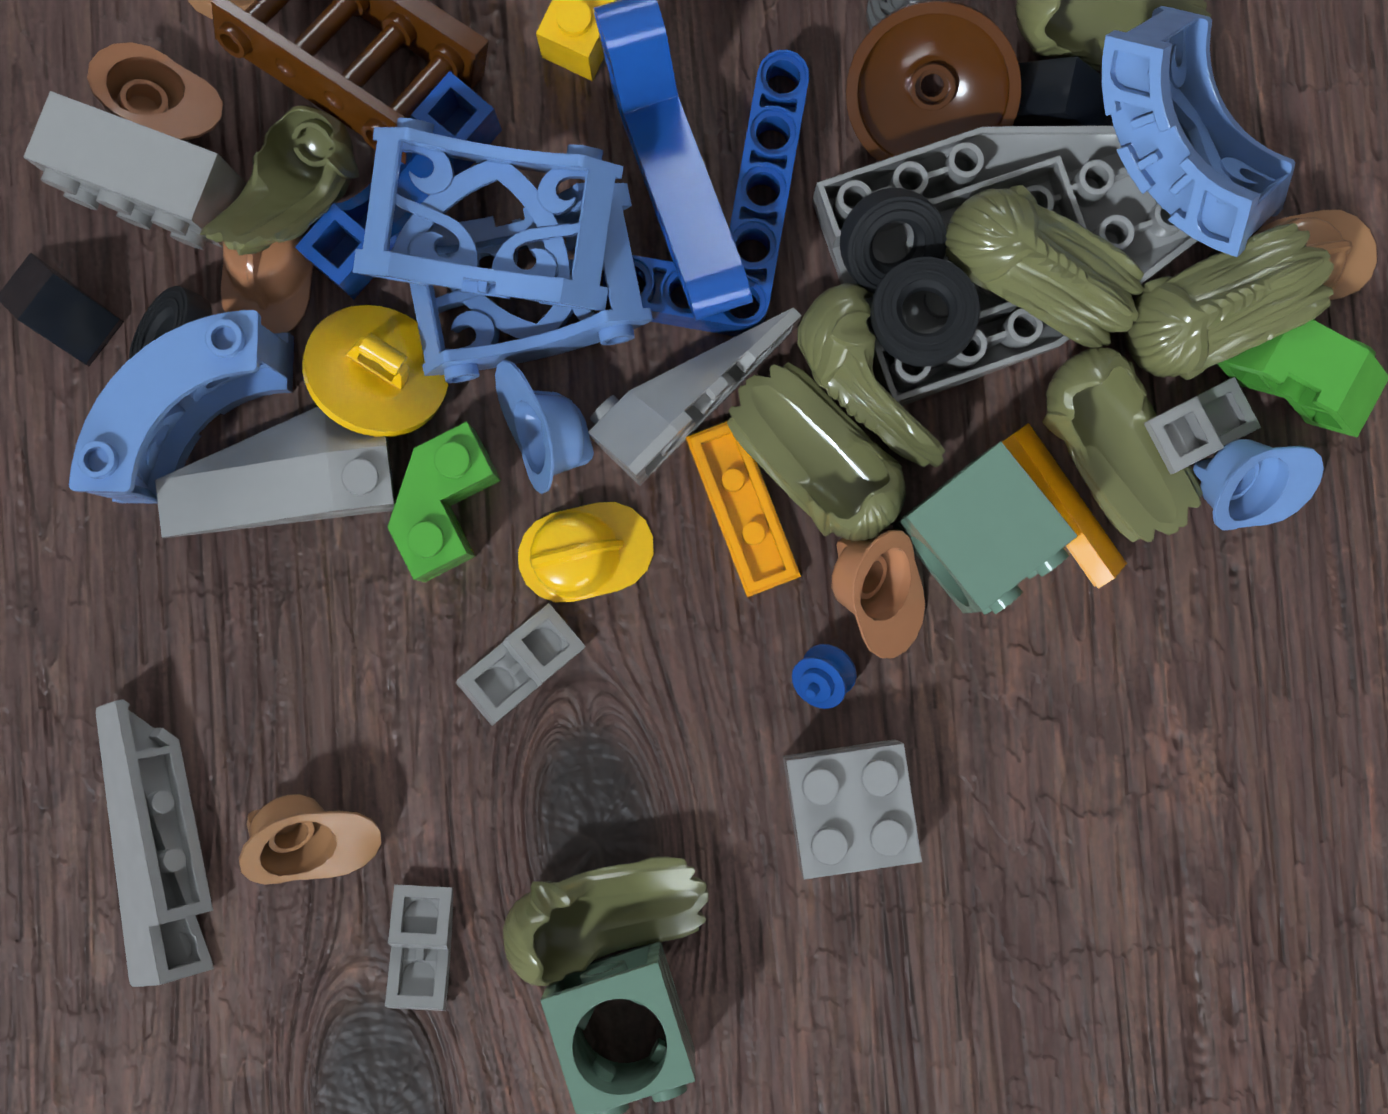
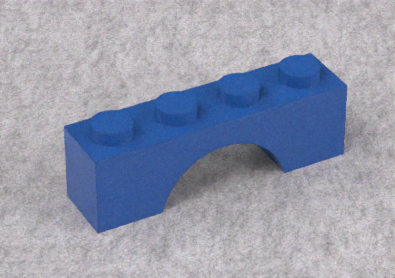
M450 71L411 114L412 119L434 124L433 134L490 145L502 131L494 108ZM412 153V158L406 165L401 162L397 194L420 204L429 196L413 184L409 171L419 178H427L434 170L431 159ZM449 158L453 165L455 176L469 169L474 163ZM371 183L354 197L343 202L333 203L328 211L323 214L295 246L312 265L353 300L373 279L372 276L353 273L356 249H363ZM396 204L389 251H392L398 235L412 215V213L405 211Z

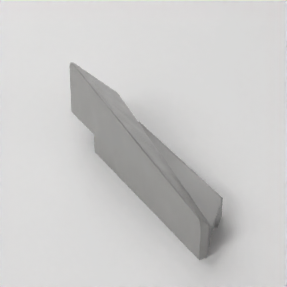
M122 699L97 707L96 720L129 982L132 987L157 986L214 969L196 918L198 914L213 911L179 739L164 728H153L129 711L128 707L130 704Z

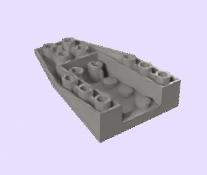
M1114 126L980 127L817 182L812 199V204L841 285L845 283L858 284L844 266L840 252V234L846 217L863 198L873 192L886 188H904L924 196L939 211L947 230V225L950 223L949 220L953 213L973 195L990 188L1009 189L1012 186L1023 185L1034 196L1038 205L1078 223L1093 234L1112 243L1131 257L1144 273L1140 280L1141 284L1197 242V240L1174 226L1168 220L1171 215L1156 202L1148 191L1142 194L1117 153V149L1121 146ZM899 221L883 226L873 240L872 248L875 258L884 263H893L903 259L911 250L914 242V233L911 226ZM945 254V257H944L943 260L948 261V257H946V254ZM973 283L979 298L980 318L974 336L959 355L939 365L913 366L901 362L890 355L876 337L872 365L873 373L876 380L901 406L1054 350L1068 341L1069 338L1024 309ZM918 291L905 299L902 305V315L906 324L914 331L933 333L946 324L948 309L946 303L939 295L930 291ZM873 293L872 297L865 299L870 309L875 293ZM870 310V316L866 320L869 332L875 335Z

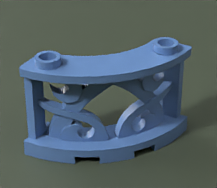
M1160 6L1153 11L1152 18L1130 31L1121 32L1114 30L1105 36L1102 56L1103 103L1106 116L1111 115L1113 126L1121 146L1117 149V153L1141 193L1144 194L1148 191L1156 202L1171 215L1168 220L1174 226L1193 239L1215 250L1238 257L1245 250L1248 238L1271 216H1277L1282 211L1295 168V161L1268 149L1244 131L1226 108L1216 86L1211 66L1210 38L1212 19L1209 16Z
M398 118L397 127H374L373 140L377 141L364 243L363 249H356L353 273L423 286L435 285L460 289V292L504 299L514 297L547 305L595 311L605 310L608 287L600 286L615 179H622L623 166L603 161V150L590 146L570 144L567 146V153L564 154L482 144L433 134L434 124L412 118ZM402 152L423 155L433 162L434 170L427 178H419L409 171L413 184L420 191L429 195L421 204L397 194ZM449 158L480 164L455 176L454 168ZM517 169L546 173L539 184L538 190ZM568 179L585 180L579 222L558 225L554 215L567 213L577 201L576 197L569 200H562L558 197L557 189L560 183ZM499 181L520 200L534 220L537 228L524 230L510 237L495 255L492 268L479 267V253L474 239L465 227L455 219L445 215V213L472 192ZM396 204L405 211L412 213V215L403 226L392 251H389ZM435 224L448 229L458 238L459 250L453 256L442 257L437 253V243L446 238L439 233L430 232ZM577 236L571 275L564 238ZM543 241L546 250L541 248L530 250L536 256L535 265L528 270L519 268L515 262L516 251L526 244Z
M576 183L569 189L557 194L562 200H569L574 197L577 199L570 211L562 215H554L558 225L579 222L585 183ZM614 184L602 267L606 286L608 287L607 295L609 296L611 309L594 313L593 310L553 305L547 314L536 324L512 315L485 295L460 292V289L450 288L453 292L436 298L433 285L423 286L410 283L425 363L422 364L424 376L444 375L446 383L466 382L480 376L479 370L497 368V365L503 360L518 364L573 351L599 342L601 345H615L634 339V329L653 321L651 308H643L623 213L624 210L632 206L628 184ZM523 208L524 220L520 218L515 219L510 224L496 227L493 216L459 222L474 239L479 253V260L485 256L495 257L500 247L513 235L524 230L537 228L526 208ZM435 224L430 232L439 233L446 238L437 243V253L442 257L453 256L459 250L458 238L448 229ZM577 236L566 238L568 255L575 254ZM543 241L529 243L519 248H529V250L541 248L546 250ZM518 250L515 253L516 265L518 261ZM574 259L569 260V262H570V269H571V275H572V268H573V261H574ZM466 305L471 311H466L457 316L451 325V330L459 333L465 328H473L476 332V339L466 347L446 349L439 313ZM573 313L580 320L579 322L565 326L568 320L573 315ZM499 330L517 338V340L498 343Z
M241 310L210 315L188 322L146 345L118 370L94 402L76 443L70 470L69 488L76 492H87L112 498V501L117 503L158 504L155 480L185 466L193 447L201 438L199 433L220 413L224 415L235 407L262 396L293 393L294 336L290 333H273L261 324V315L257 311Z

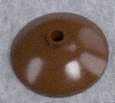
M949 0L915 2L903 6L881 19L859 44L849 67L846 84V105L853 130L864 148L878 162L980 127L1012 126L1017 116L1021 98L1020 68L1015 52L1006 35L996 23L982 12L971 6ZM929 74H936L943 80L941 88L933 93L926 92L921 87L923 78Z

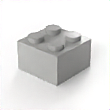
M894 739L783 756L799 870L804 880L922 862L904 743Z

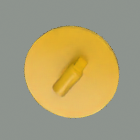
M351 306L330 314L314 328L303 354L302 372L304 381L316 405L337 424L363 435L394 437L410 433L422 427L438 411L448 387L444 375L424 376L422 364L425 363L417 321L406 314L382 306Z

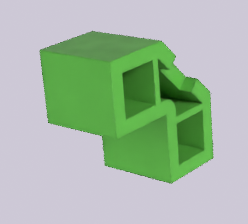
M1311 320L1259 346L1218 363L1230 379L1236 378L1239 386L1285 398L1305 423L1356 438L1359 436L1388 382V374L1375 358L1376 352L1371 347L1357 340L1348 339L1315 320Z
M467 421L413 449L387 527L413 580L427 582L476 557L451 506L501 481L476 430Z

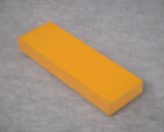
M727 421L687 436V444L746 597L748 598L800 578V572L758 464L735 439L727 425Z
M1029 423L1003 440L1002 443L1078 535L1066 547L1093 586L1100 588L1115 579L1127 562Z

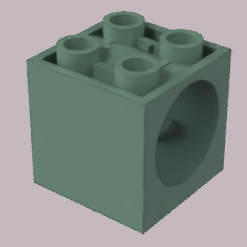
M1001 441L980 454L892 525L896 530H901L910 537L914 553L963 614L982 612L986 615L991 611L997 614L1005 609L1023 593L1017 584L1026 577L1031 579L1037 574L1042 577L1055 569L1070 555L1064 547L1078 536Z
M661 942L643 945L593 961L585 971L566 975L564 980L546 986L540 1001L576 1114H623L630 1108V1102L652 1096L654 1102L670 1100L687 1091L686 1084L695 1082V1048ZM612 999H627L643 1005L656 1015L663 1026L665 1038L664 1040L658 1038L649 1056L642 1060L631 1063H618L605 1059L591 1048L583 1034V1030H585L595 1006Z

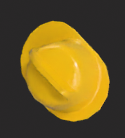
M599 502L551 513L536 520L524 533L518 549L519 570L526 585L539 597L555 603L575 602L617 592L635 584L648 570L654 554L653 535L642 516L633 508L617 502Z

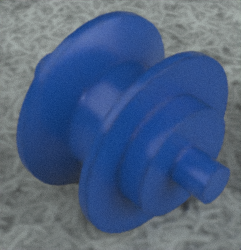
M819 644L811 647L792 671V683L798 695L808 704L822 709H829L839 705L844 699L845 694L852 689L857 678L856 668L850 657L841 649L828 644Z

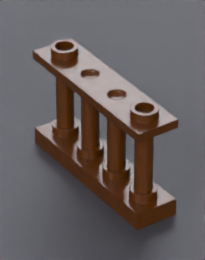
M229 0L211 1L215 39L218 40L220 45L229 54L237 58H245L317 107L333 115L343 124L363 136L364 140L374 150H376L377 141L373 140L374 127H397L398 118H411V114L449 71L470 89L475 87L485 73L489 40L428 0H333L293 43L266 25L290 0H255L245 11ZM352 16H360L381 30V32L345 71L339 74L314 56ZM399 47H407L429 63L393 103L388 106L362 89V87ZM402 152L401 162L406 165L412 158V153Z

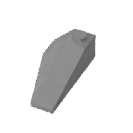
M793 307L629 390L620 400L614 395L610 396L590 417V420L595 424L588 432L591 439L641 486L686 440V437L690 436L798 327L802 315Z
M319 407L306 411L155 480L162 538L393 511L396 503L388 437H374L351 431L330 419Z

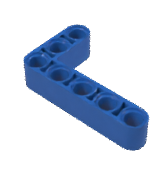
M616 0L594 7V16L617 108L695 321L752 303V293L744 266L678 97L668 37L657 0Z
M776 50L769 53L761 61L758 68L729 229L736 248L746 240H757L768 251V255L758 262H748L741 258L750 285L752 298L757 303L758 311L754 316L747 319H739L734 317L729 311H725L695 321L690 309L677 307L670 299L671 293L675 288L681 286L674 263L632 255L636 276L640 277L646 284L640 296L643 308H651L653 318L651 322L735 337L765 322L809 83V68L805 60L798 53L790 50ZM776 76H786L795 83L796 88L789 93L780 94L773 91L767 82ZM767 130H775L785 137L787 143L779 149L770 150L763 147L757 137ZM756 185H766L776 192L778 198L770 205L759 206L748 198L747 192ZM603 274V287H607L605 276ZM607 295V301L610 306L609 296Z

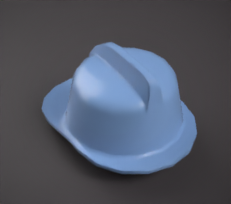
M508 360L500 362L495 373L499 404L507 425L522 453L529 480L536 491L544 494L549 491L553 476L586 465L593 459L594 451L587 424L580 409L572 400L557 392L532 390L523 372L513 362Z
M1236 439L1225 445L1213 458L1196 462L1193 471L1201 480L1200 487L1203 498L1213 508L1214 524L1221 530H1234L1242 527L1273 524L1283 521L1298 512L1312 498L1320 485L1324 466L1322 457L1310 447L1289 446L1272 448L1250 439Z

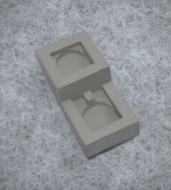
M1235 377L1144 422L1170 475L1223 449L1228 443L1261 428Z
M548 603L506 637L493 651L459 677L455 683L493 726L586 646Z
M394 884L388 937L391 952L385 1007L392 1009L446 1011L454 889L452 887Z

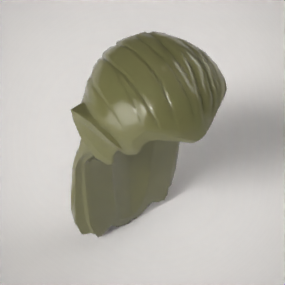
M1016 0L1015 8L1016 24L1020 35L1024 37V40L1032 48L1034 55L1053 59L1077 56L1094 70L1101 72L1105 36L1114 30L1121 32L1130 31L1152 18L1153 11L1160 6L1205 15L1211 18V14L1206 11L1207 2L1204 0Z
M298 105L291 108L268 129L263 147L253 157L252 174L241 194L229 207L205 225L200 235H204L216 243L224 242L228 249L237 250L239 255L256 254L268 249L276 241L281 243L293 240L305 233L309 225L314 223L328 211L333 203H337L345 195L351 179L359 177V170L353 155L352 141L345 125L333 115L311 106Z
M1023 185L1012 186L1009 189L990 188L979 192L962 203L950 218V223L947 225L946 230L947 240L945 241L947 247L945 254L950 263L960 268L970 278L972 283L1024 309L1078 344L1097 349L1102 347V345L1108 346L1111 344L1109 332L1128 331L1132 328L1133 322L1137 321L1139 314L1132 296L1140 295L1144 291L1140 283L1144 273L1137 263L1104 238L1093 234L1067 217L1038 205L1034 196Z
M1296 223L1279 225L1249 237L1245 250L1238 257L1219 252L1186 268L1175 276H1165L1147 282L1143 285L1144 291L1140 295H1136V298L1133 300L1139 316L1137 321L1133 322L1132 328L1123 332L1126 348H1128L1136 364L1145 372L1163 378L1179 375L1185 380H1190L1210 366L1233 358L1246 350L1306 324L1331 306L1329 297L1334 292L1331 287L1323 284L1329 279L1334 269V264L1329 261L1330 254L1323 248L1306 246L1310 238V232L1308 230L1300 231Z
M849 283L827 289L814 300L803 315L797 329V345L812 370L815 382L818 386L826 389L829 397L838 400L840 406L846 408L848 415L854 416L858 423H864L867 429L876 433L899 456L923 467L928 464L936 468L944 462L942 455L945 453L940 442L909 414L874 376L872 365L876 337L869 332L866 324L871 309L865 300L872 297L873 293L861 285Z
M1111 348L1085 349L1067 359L1054 373L1046 393L1048 413L1044 416L1042 422L1054 435L1064 441L1075 467L1091 490L1094 499L1122 535L1131 542L1142 539L1149 543L1154 539L1155 530L1166 535L1174 534L1179 531V527L1187 525L1188 507L1198 508L1201 505L1200 497L1203 493L1197 476L1191 466L1170 475L1144 425V422L1157 415L1146 397L1147 390L1135 374L1132 362H1128L1119 351Z
M789 362L782 367L773 364L770 367V377L753 375L746 380V385L740 386L738 394L741 406H731L728 410L732 417L728 419L727 425L743 449L812 518L823 536L834 533L837 537H842L846 540L864 541L877 537L896 521L906 497V483L901 470L903 466L881 446L874 443L808 374Z
M666 856L650 857L636 863L598 868L573 875V877L560 882L533 881L531 892L517 900L506 916L503 926L506 958L511 968L522 980L531 985L548 986L564 980L566 975L585 971L593 960L607 954L637 946L684 938L699 931V926L706 921L705 916L700 910L708 902L707 884L705 881L693 876L695 869L694 867L687 866L685 859Z

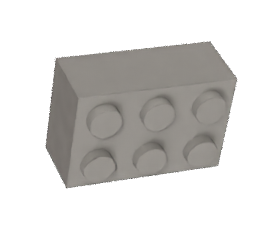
M52 91L49 92L24 154L26 160L43 171L40 180L64 191L63 196L93 210H98L99 205L102 204L117 211L116 216L143 229L150 230L154 223L161 228L171 231L170 237L200 250L204 249L206 242L223 248V242L216 243L206 238V236L200 235L205 225L238 198L247 184L218 153Z

